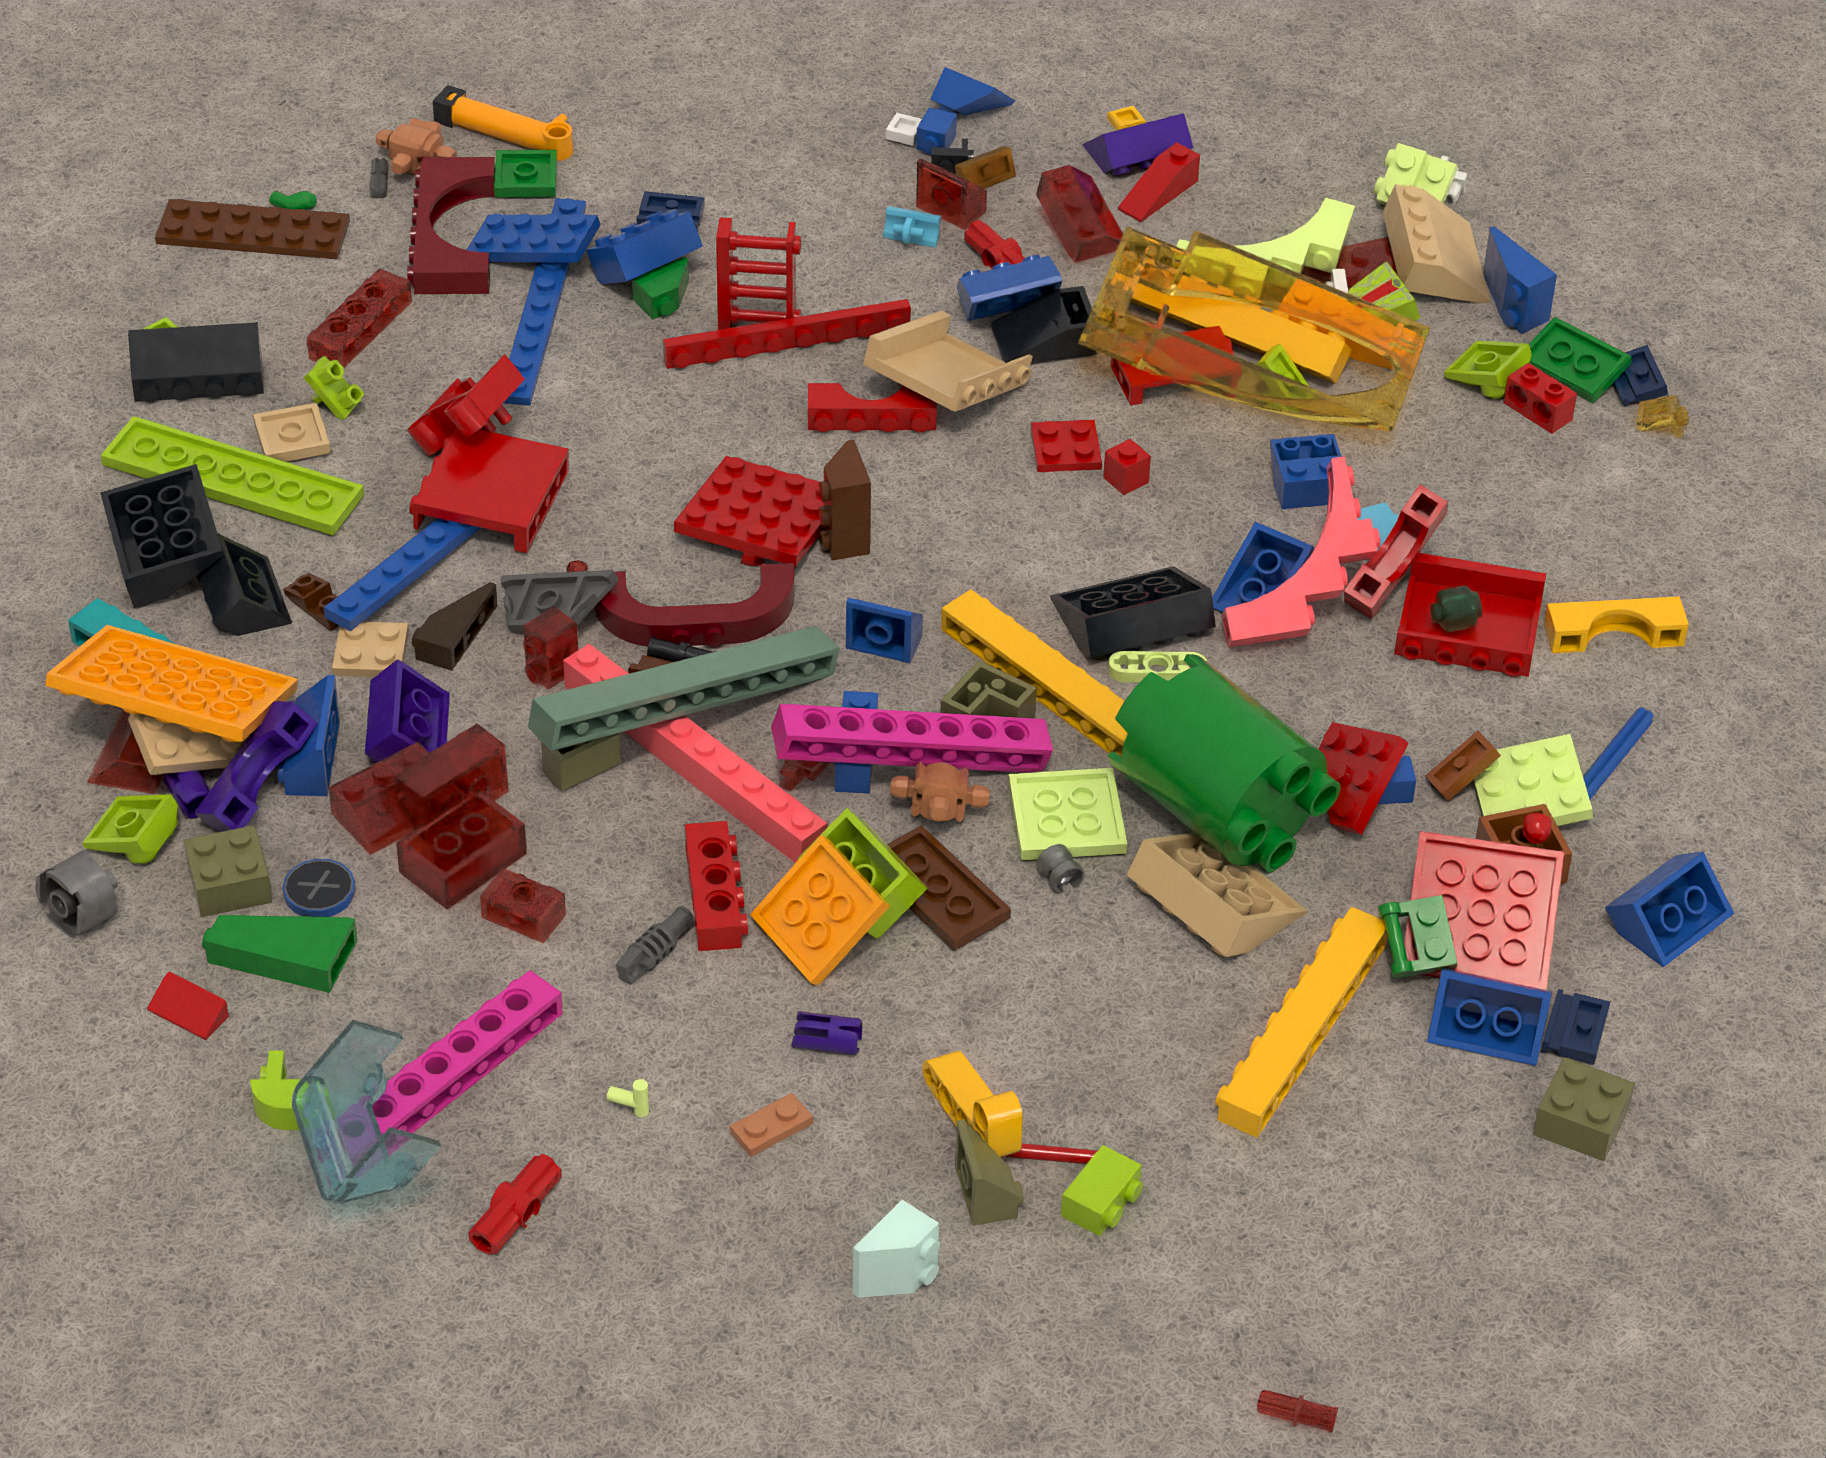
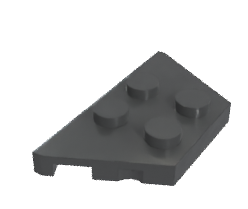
M613 570L502 575L500 581L505 589L503 601L507 609V626L515 634L571 632L617 583L618 577Z

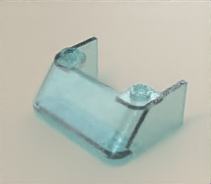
M352 1020L298 1082L293 1091L292 1109L319 1192L326 1201L343 1204L401 1189L413 1179L441 1147L439 1140L391 1127L383 1135L380 1132L372 1105L385 1092L387 1081L382 1063L403 1040L401 1033Z

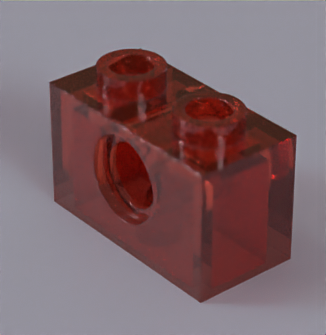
M553 606L523 625L525 673L531 682L535 684L539 682L548 690L564 680L563 660L578 651L577 623Z
M504 868L501 869L480 895L481 916L483 919L543 944L566 916L565 893L554 887L531 880L523 874H517Z

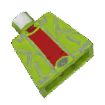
M1388 262L1383 263L1348 291L1350 300L1400 326L1421 318L1415 299Z

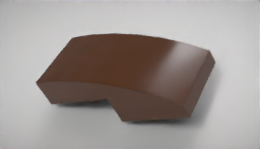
M308 573L298 577L295 582L283 589L284 594L292 603L329 631L339 626L324 616V607L338 597L332 593L329 582Z

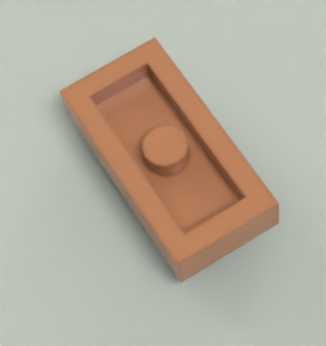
M790 1093L730 1125V1134L748 1155L752 1157L812 1125L813 1115L793 1093Z

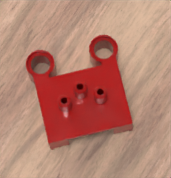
M504 354L477 383L471 377L460 381L459 378L455 379L421 417L407 429V432L427 456L440 450L444 445L446 437H450L456 427L465 438L473 435L478 430L494 433L496 426L489 418L493 414L502 425H506L512 420V416L502 404L525 378L506 354Z

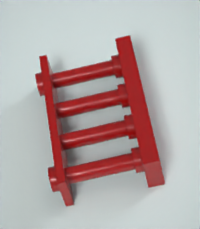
M720 217L716 234L718 330L731 328L732 324H738V321L764 323L802 316V311L796 309V255L801 253V236L796 235V222H789L787 238L738 235V231H733L732 218ZM737 247L786 251V263L739 260L738 256H733V250H737ZM738 272L786 275V287L739 284V281H733V275H737ZM738 297L786 300V312L740 309L739 305H734V300H738Z

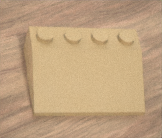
M1395 184L1383 210V216L1397 274L1408 291L1474 303H1489L1490 297L1470 223L1426 190L1411 185Z
M1195 833L1144 839L1127 873V876L1137 883V887L1142 892L1152 895L1162 904V908L1166 912L1176 915L1187 924L1186 927L1190 932L1204 938L1212 945L1213 951L1225 957L1248 953L1308 911L1252 865L1237 866L1232 864Z

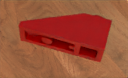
M1176 142L1156 157L1118 206V210L1139 222L1147 219L1198 182L1200 154Z

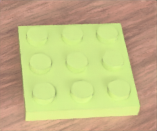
M1570 734L1497 749L1501 756L1473 779L1483 816L1546 804L1557 826L1594 818Z
M1113 768L1009 774L1008 785L1021 860L1038 859L1045 849L1055 844L1065 845L1072 854V857L1127 854V839Z

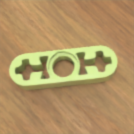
M1119 651L1110 656L1108 673L1111 678L1119 682H1140L1150 672L1169 681L1176 675L1189 669V665L1183 661L1186 654L1198 655L1205 661L1207 659L1196 652ZM1121 664L1127 665V669H1122ZM1139 664H1143L1142 670H1139ZM1152 665H1161L1164 666L1166 670L1162 672H1156L1151 670L1149 667ZM1173 665H1177V670H1173Z

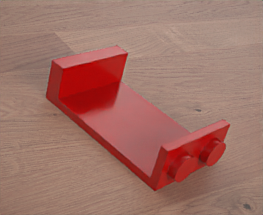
M1220 326L1115 344L1111 347L1110 367L1130 406L1142 404L1143 389L1221 374H1226L1231 386L1236 387L1239 384V376L1243 375L1242 362L1239 357H1235L1232 351L1231 340L1229 337L1224 336Z

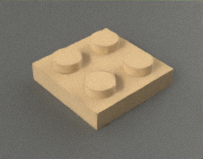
M317 403L253 414L254 425L263 455L287 462L331 453L330 443Z
M362 622L352 631L339 626L332 665L333 675L375 677L397 659L404 663L409 632L408 623Z

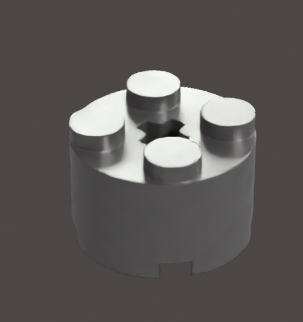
M85 850L45 870L36 878L35 888L39 903L41 904L46 901L51 911L45 915L51 923L69 937L82 934L117 913L114 889L118 887V883L114 874L108 869L103 871L100 865Z

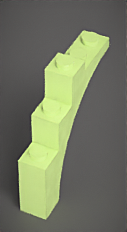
M1325 198L1319 211L1302 227L1275 240L1252 245H1208L1179 239L1172 268L1179 273L1230 286L1229 291L1235 294L1234 296L1243 299L1249 298L1259 303L1266 280L1291 287L1297 277L1302 274L1304 266L1332 273V269H1336L1350 228L1355 206Z

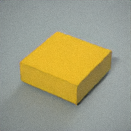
M1134 106L1107 112V119L1115 130L1147 123Z

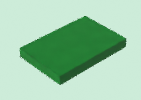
M1554 317L1529 343L1532 353L1531 365L1593 404L1632 363L1631 356L1557 317Z

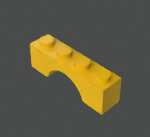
M1680 596L1547 604L1544 628L1552 653L1585 652L1587 644L1593 637L1608 631L1631 633L1644 640L1651 648L1684 646L1689 626Z

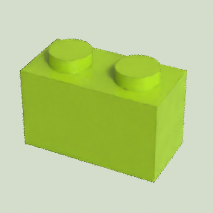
M1102 1145L1062 1194L1061 1216L1098 1236H1101L1108 1226L1114 1228L1122 1217L1123 1207L1128 1201L1134 1203L1142 1192L1143 1182L1140 1181L1142 1165Z

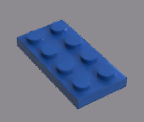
M496 213L487 216L466 250L489 252V262L578 263L601 224L598 215H502Z

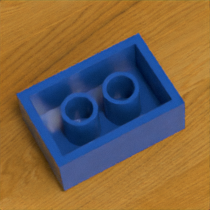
M677 209L665 213L658 211L646 216V222L637 224V222L620 228L621 233L612 236V234H608L594 240L596 245L586 249L598 282L601 284L627 282L703 247L691 213H678Z

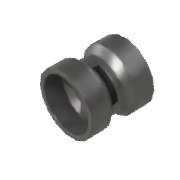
M1052 845L1045 849L1038 857L1037 867L1043 876L1049 878V883L1056 893L1061 894L1064 892L1060 886L1061 883L1069 882L1073 888H1076L1083 882L1085 871L1077 861L1072 860V854L1065 845Z

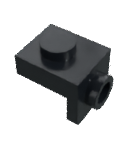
M962 138V148L932 147L931 176L942 178L957 177L955 165L972 159L974 156V150H968V139Z

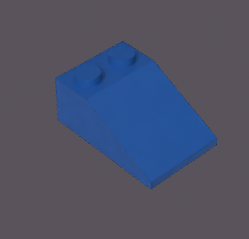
M1495 226L1489 228L1483 269L1484 278L1503 322L1508 327H1513L1523 334L1550 321L1557 274Z
M1254 522L1212 597L1214 610L1223 613L1225 608L1251 602L1275 590L1296 574L1310 558L1314 547L1270 527Z

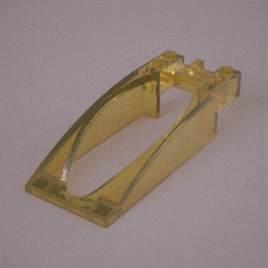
M1127 226L1078 344L1148 373L1169 378L1177 384L1247 406L1318 422L1392 431L1430 327L1194 230L1188 246L1184 250ZM1137 283L1167 295L1210 298L1264 307L1309 321L1377 352L1392 364L1395 369V376L1390 382L1377 388L1360 392L1329 395L1162 326L1170 308L1165 303L1156 323L1129 313L1126 310Z

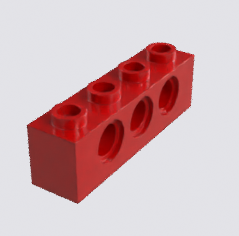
M727 821L685 824V848L698 951L742 948L741 935H748V923L746 913H739V909L744 908L743 887H736L735 883L741 882L739 860H732V856H737L736 835H729Z

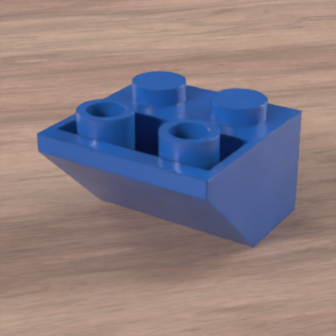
M1326 434L1271 439L1270 450L1273 481L1281 509L1328 505L1329 488L1326 467L1331 458L1342 457L1335 435Z

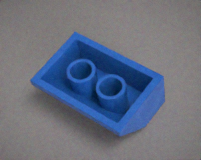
M1032 255L1024 258L1021 263L1010 265L1009 262L995 265L989 271L980 272V270H972L966 272L959 278L957 290L966 320L971 321L1013 311L1053 289H1060L1063 280L1050 256L1040 258V255Z
M327 675L296 698L295 703L312 717L318 725L298 752L285 758V762L279 763L278 782L284 783L285 795L328 797L340 725L335 675Z
M1703 851L1675 855L1605 907L1618 934L1662 967H1665L1735 914Z
M1443 968L1427 1042L1537 1066L1553 991Z

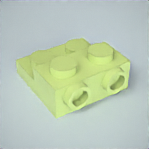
M1398 143L1396 149H1390L1386 156L1385 166L1388 167L1384 178H1378L1374 194L1377 195L1376 199L1379 204L1386 206L1395 184L1411 185L1426 190L1444 204L1458 166L1455 163L1430 156L1426 151Z

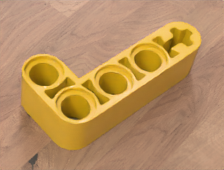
M959 1050L925 1060L922 1063L925 1083L956 1127L958 1120H965L1000 1157L1021 1150L1023 1115L1019 1099L1013 1091L1009 1090L993 1095L965 1055Z

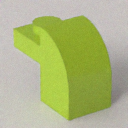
M269 1050L267 1066H261L260 1079H250L253 1106L257 1117L263 1123L275 1129L311 1130L314 1104L311 1079H286L287 1070L284 1050Z

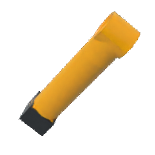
M447 85L433 100L434 121L439 122L441 125L450 128L457 125L532 150H557V161L568 159L573 154L572 127L566 123L567 116L565 114H559L552 122L546 123L467 98L466 90Z

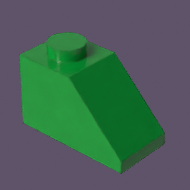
M682 257L632 279L633 300L652 320L660 316H668L679 309L689 282L688 259Z

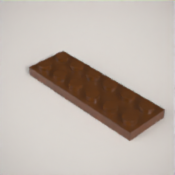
M169 199L155 235L156 244L338 259L350 223V215L305 209L297 210L249 206L245 204H225L211 201Z

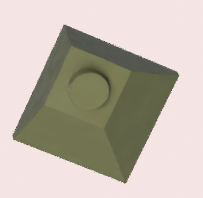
M958 1120L956 1127L955 1169L972 1225L1017 1218L1018 1205L1024 1202L1020 1181L1014 1182L1010 1167L965 1120Z

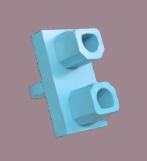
M892 206L886 208L883 238L899 240L903 244L908 245L914 243L936 248L939 240L941 216Z

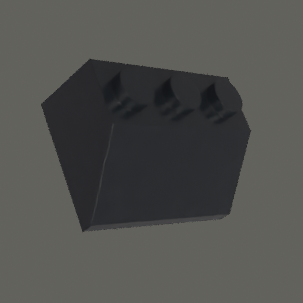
M217 533L224 555L197 575L215 627L224 633L230 632L236 636H241L291 624L292 621L269 558Z

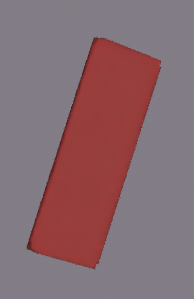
M170 971L162 979L147 1007L148 1011L204 1040H207L229 1017L226 1000Z

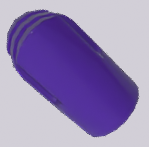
M199 770L166 773L163 781L182 813L187 818H198L194 812L210 791Z
M804 1011L797 1012L796 1020L798 1022L795 1023V1036H793L791 1044L793 1048L856 1055L859 1052L860 1048H857V1042L862 1039V1021L860 1018Z

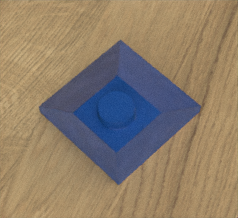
M944 67L930 99L939 104L938 110L951 113L957 112L962 115L1010 106L1016 101L995 87Z

